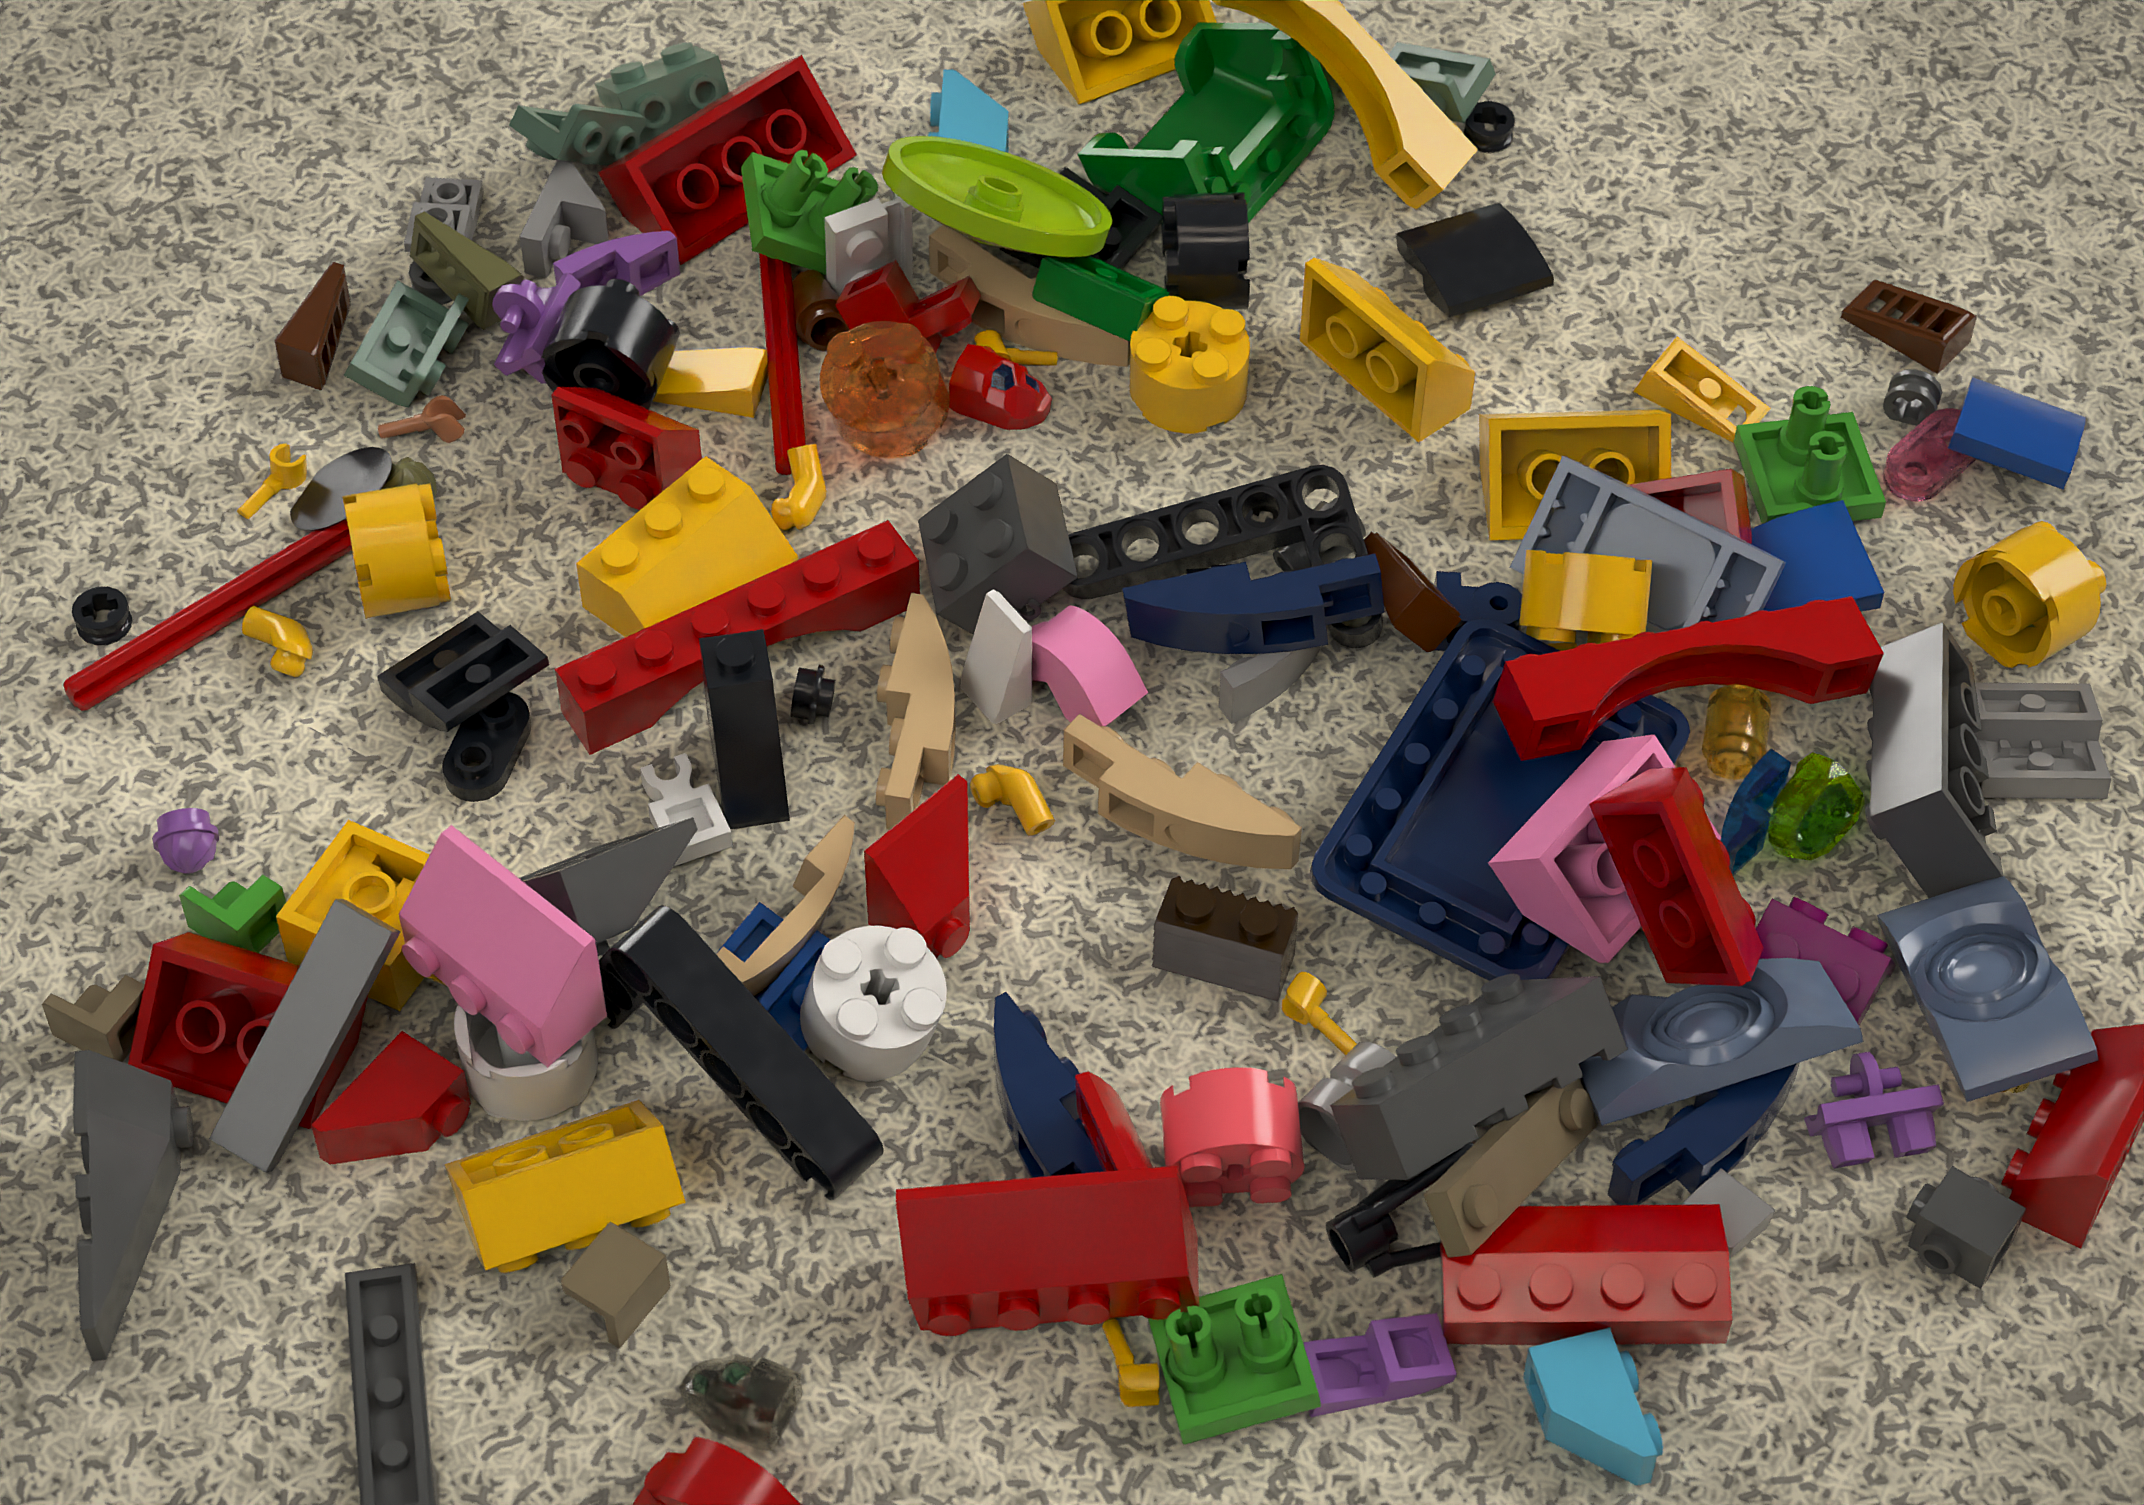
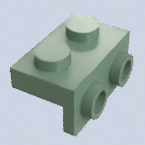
M691 42L679 43L663 49L660 52L662 58L645 65L640 61H635L613 68L610 71L611 78L595 83V86L604 106L611 109L638 112L646 118V124L640 134L639 144L652 140L730 92L719 55L693 46Z
M1396 42L1388 54L1423 89L1424 93L1451 121L1464 123L1496 75L1490 58Z
M577 103L572 105L569 112L518 105L509 126L528 139L525 145L529 150L543 158L579 162L586 165L609 166L638 148L640 134L646 124V118L638 112Z
M397 280L350 362L344 376L390 402L408 408L418 391L429 396L446 367L444 363L436 359L441 349L452 354L469 325L468 322L459 318L469 299L458 293L452 306L448 309Z

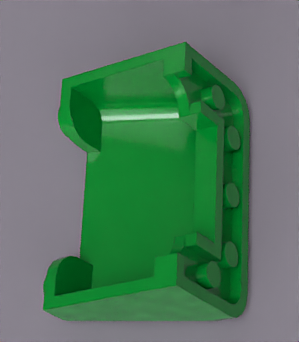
M1198 22L1184 37L1175 54V70L1184 89V93L1133 149H1129L1127 143L1119 134L1102 132L1095 135L1078 153V157L1087 177L1094 186L1110 193L1119 185L1161 215H1163V197L1173 196L1174 194L1244 192L1249 224L1328 133L1334 119L1335 104L1333 95L1320 62L1296 40L1270 23Z

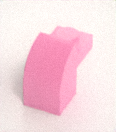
M1069 605L1051 620L1032 626V681L1047 682L1062 713L1070 722L1081 714L1098 726H1107L1148 693L1123 645L1099 619L1089 612Z

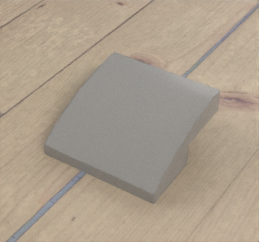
M1975 683L1982 731L1974 734L1979 741L1983 756L1986 758L1989 779L1978 782L1983 798H2108L2111 776L2099 743L2103 720L2090 684Z

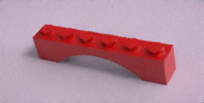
M884 521L555 668L561 712L589 755L594 754L653 727L672 706L703 682L699 638L763 629L766 646H770L789 638L815 632L839 630L864 631L907 611L911 593L920 594L919 560L890 521Z
M1852 596L1829 601L1813 600L1802 606L1770 612L1760 610L1744 617L1723 621H1701L1685 628L1659 633L1643 632L1632 638L1600 644L1585 643L1573 649L1542 655L1526 654L1515 660L1505 661L1493 703L1520 760L1524 761L1580 750L1592 733L1617 711L1646 696L1679 687L1708 684L1746 686L1780 693L1808 704L1866 694L1884 652Z

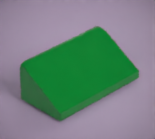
M1047 256L1042 258L1032 296L1038 302L1124 340L1131 341L1133 330L1137 331L1153 311L1154 303L1162 297L1169 296V292L1165 288L1091 256Z

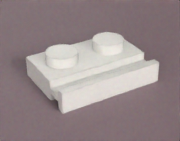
M895 193L894 200L882 204L876 198L824 217L827 282L839 296L846 284L897 260L908 281L913 280L912 206Z

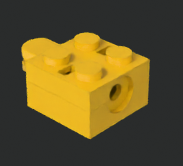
M348 820L276 915L287 961L299 966L301 965L334 900L345 899L400 931L394 946L369 991L368 997L401 1011L424 979V976L410 965L403 954L402 946L405 944L399 913L430 854ZM433 974L427 977L429 979H432L438 983L447 986Z

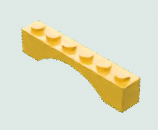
M1212 0L1218 6L1239 10L1270 23L1296 40L1323 65L1340 86L1358 117L1369 146L1374 171L1406 205L1417 210L1446 188L1477 152L1478 149L1462 133L1461 129L1424 93L1423 89L1388 55L1382 45L1374 40L1354 19L1339 0Z

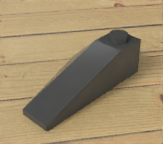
M91 1050L75 1051L73 1130L76 1137L81 1136L82 1159L87 1174L75 1175L76 1199L79 1201L83 1231L86 1235L91 1234V1238L80 1239L77 1245L80 1331L92 1361L107 1360L180 1175L181 1148L193 1146L194 1131L191 1109L189 1106L179 1107L171 1080Z

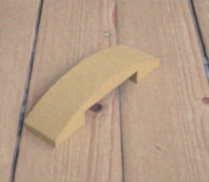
M846 815L835 824L804 858L793 887L805 897L745 963L724 946L717 952L716 955L753 996L759 994L778 978L816 930L819 929L849 861L855 822Z

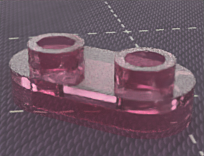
M1945 408L1933 412L1890 449L1883 471V481L1889 491L1897 497L1908 501L1929 500L1940 493L1976 461V458L1948 449L1946 442L1951 440L1961 412L1960 409Z

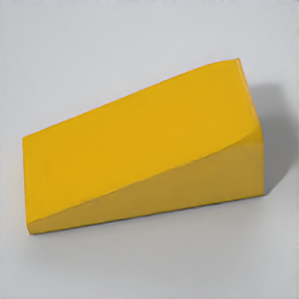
M1678 336L1649 368L1633 391L1733 443L1737 426L1727 418L1738 405L1746 412V420L1742 425L1760 423L1771 409Z
M740 347L675 351L653 402L754 418L768 378L767 350Z

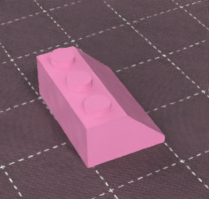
M1655 734L1603 741L1488 862L1522 915L1598 963H1609L1640 929L1641 924L1589 803L1649 769L1676 768ZM1710 821L1716 837L1720 840L1721 836Z
M450 825L440 834L399 913L405 944L402 946L403 954L418 973L424 977H429L433 974L446 984L455 1001L467 1013L477 1015L480 1012L495 1024L499 1035L511 1049L519 1054H524L528 1051L548 1068L607 1017L595 938L455 827Z

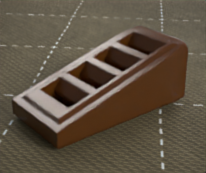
M333 262L329 265L274 341L282 378L321 391L326 384L351 306L343 264Z
M1874 279L1842 310L1840 318L1934 373L1939 374L1970 343L1977 316L1961 307ZM1877 298L1886 303L1878 312L1867 309ZM1896 310L1903 313L1898 319L1890 317ZM1914 320H1916L1917 322H1919V323H1921V324H1920L1919 326H1917V325H1914V324H1911V323H1912Z
M1371 531L1364 539L1368 555L1376 554L1381 571L1384 606L1392 625L1425 652L1434 651L1462 620L1459 617L1461 614L1411 558L1376 532L1374 534Z

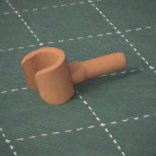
M444 395L436 396L425 406L422 413L416 414L414 417L378 425V433L380 438L383 439L432 429L441 440L450 443L464 434L465 429L457 420L465 418L466 414L452 399Z

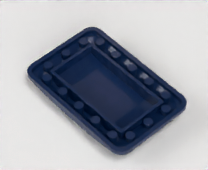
M1477 618L1466 622L1452 639L1316 851L1310 868L1311 882L1317 892L1328 900L1488 981L1507 974H1518L1521 980L1550 979L1569 949L1570 944L1522 915L1488 862L1603 741L1655 734L1673 764L1676 765L1685 749L1690 734L1688 720L1673 705L1653 695H1649L1613 714L1592 733L1580 750L1521 761L1493 703L1505 661L1515 660L1526 654L1542 655L1560 650L1497 620Z

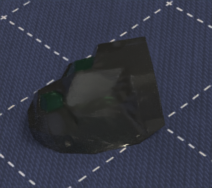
M739 1354L699 1362L688 1371L679 1386L686 1407L711 1431L756 1449L772 1451L777 1446L803 1394L801 1373L764 1357L754 1360Z

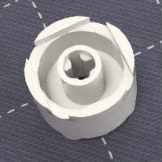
M863 926L849 930L831 939L824 946L818 958L801 1005L800 1024L808 1047L823 1063L825 1059L833 1065L844 1070V1076L857 1081H879L904 1072L927 1048L944 1011L947 988L942 968L934 954L927 948L923 936L910 928L895 929L885 926Z
M460 1005L457 1006L454 1017V1031L462 1069L465 1072L470 1094L488 1115L518 1121L540 1120L555 1116L584 1101L596 1076L598 1067V1052L594 1028L547 1068L528 1051L524 1054H519L511 1049L499 1035L496 1025L480 1012L477 1015H471L461 1008Z

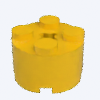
M1177 296L1162 297L1154 303L1151 314L1137 331L1133 330L1130 342L1129 393L1133 402L1142 411V415L1150 423L1168 431L1194 434L1207 431V427L1223 421L1225 424L1239 414L1247 398L1250 340L1245 329L1246 322L1239 312L1232 309H1223L1210 303L1184 301Z
M416 483L342 496L365 619L440 606V603L451 601L447 579V565L442 540L438 535L437 516L430 483L417 485Z
M2039 521L2031 526L2019 529L1963 563L1954 580L1953 595L1955 604L1963 600L1969 619L1961 624L1970 639L2004 667L2013 668L2018 664L2028 665L2027 668L2040 664L2082 638L2094 628L2100 614V594L2105 591L2107 583L2106 576L2097 563L2087 560L2082 552L2069 539L2058 533L2053 525L2048 522Z
M1526 550L1519 625L1527 626L1526 634L1537 640L1575 643L1576 631H1588L1587 643L1595 644L1632 638L1637 634L1646 632L1652 560H1635V558L1572 552L1556 554L1546 553L1543 550Z

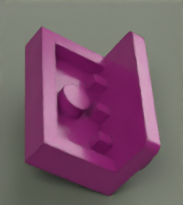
M1797 897L1792 898L1789 906L1772 898L1756 927L1757 934L1763 945L1760 959L1793 958L1819 961L1854 1019L1860 1025L1886 975L1891 977L1896 967L1892 958L1884 955L1888 944L1852 926L1848 936L1824 925L1829 915Z

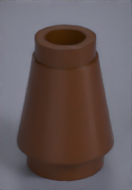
M806 270L799 273L792 282L795 324L798 337L805 344L819 351H829L838 348L848 339L851 332L835 306L839 295L820 272Z

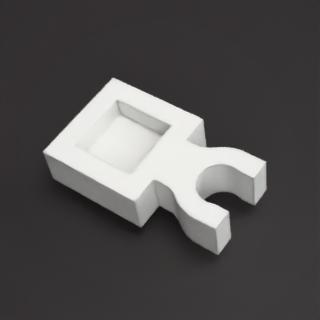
M686 753L674 756L675 769L678 776L671 780L658 778L652 764L640 768L642 785L649 798L655 801L648 804L649 816L654 829L694 817L698 830L674 866L733 847L731 830L709 783L693 788L692 766Z

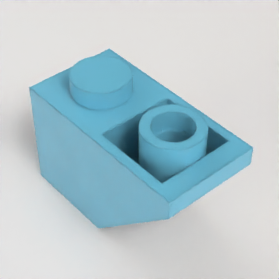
M944 69L942 92L931 93L930 124L931 126L939 127V132H928V136L968 141L1008 153V110L956 70Z
M1610 1327L1529 1347L1523 1379L1545 1439L1637 1486L1651 1483L1657 1456L1663 1454L1661 1433L1654 1416L1651 1413L1642 1414L1635 1395L1639 1391V1380L1634 1361L1627 1350L1619 1352Z

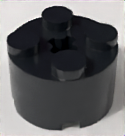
M1244 192L1174 194L1173 196L1163 197L1161 246L1162 257H1165L1166 266L1164 288L1169 292V296H1177L1184 301L1210 303L1223 309L1245 310L1249 308L1250 279H1244V274H1247L1248 260H1250L1247 202L1244 200Z
M611 279L605 286H589L578 289L566 299L543 350L541 359L544 358L545 362L542 370L544 380L553 392L557 387L597 388L649 409L675 352L680 330L659 309L640 297L638 289L630 282L622 279Z

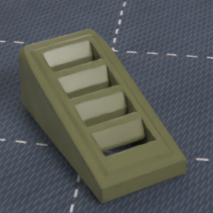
M425 211L415 216L410 257L453 301L458 293L469 299L463 311L479 328L481 327L485 330L502 321L494 311L492 305L493 298L501 286L507 284L520 285L524 280V276L503 259Z

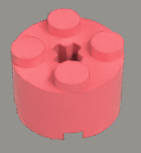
M1245 1067L1222 1068L1189 1076L1190 1089L1175 1096L1173 1085L1163 1092L1160 1098L1165 1166L1178 1165L1189 1207L1218 1206L1223 1201V1193L1250 1192L1251 1200L1258 1204L1279 1203L1291 1197V1184L1304 1171L1297 1089L1291 1080L1283 1076V1087L1269 1083L1268 1071Z

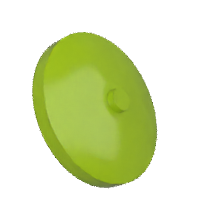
M935 136L904 137L890 145L882 168V176L885 183L906 203L942 225L966 235L974 241L989 246H998L1009 250L1046 256H1089L1103 249L1112 225V217L1106 206L1093 194L1075 182L1027 159L968 141Z

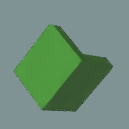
M263 874L248 889L237 882H229L212 899L191 886H188L179 895L188 927L201 936L259 953L280 933L276 915L286 903L282 886Z

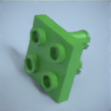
M798 150L790 164L752 152L741 166L752 251L773 259L816 270L823 275H826L824 217L868 202L878 192L877 181L869 172L862 170L859 174L858 168L849 167L840 181L827 177L828 168L823 159L814 153L808 158V153L805 150Z
M1805 386L1796 390L1793 396L1790 417L1787 420L1737 425L1734 444L1762 524L1799 510L1841 500L1844 501L1852 521L1882 518L1886 500L1854 413L1847 412L1828 415L1831 404L1830 401H1827L1828 395L1822 388Z
M1282 1274L1199 1296V1307L1189 1306L1187 1307L1188 1312H1181L1178 1309L1173 1311L1167 1319L1156 1320L1148 1318L1183 1445L1321 1407L1318 1389Z

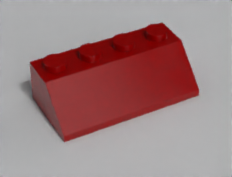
M800 55L773 65L605 167L598 174L622 216L642 233L670 231L676 236L679 265H682L748 224L741 166L752 152L790 164L798 150H805L808 153V158L812 153L821 157L827 165L828 173L857 154L805 59Z
M1178 1165L896 1189V1209L907 1298L920 1330H930L941 1336H958L966 1333L969 1329L1003 1327L1009 1330L1023 1331L1043 1323L1072 1321L1081 1325H1096L1105 1322L1109 1318L1144 1316L1149 1319L1161 1320L1167 1319L1173 1311L1178 1309L1181 1312H1188L1187 1307L1189 1306L1199 1307L1198 1237Z
M1720 1204L1518 1206L1472 1255L1448 1257L1440 1239L1442 1330L1447 1344L1541 1345L1609 1327L1616 1345L1726 1344L1733 1318L1729 1250Z

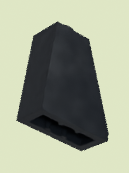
M764 630L699 638L708 728L722 809L727 824L731 830L790 821L774 685Z

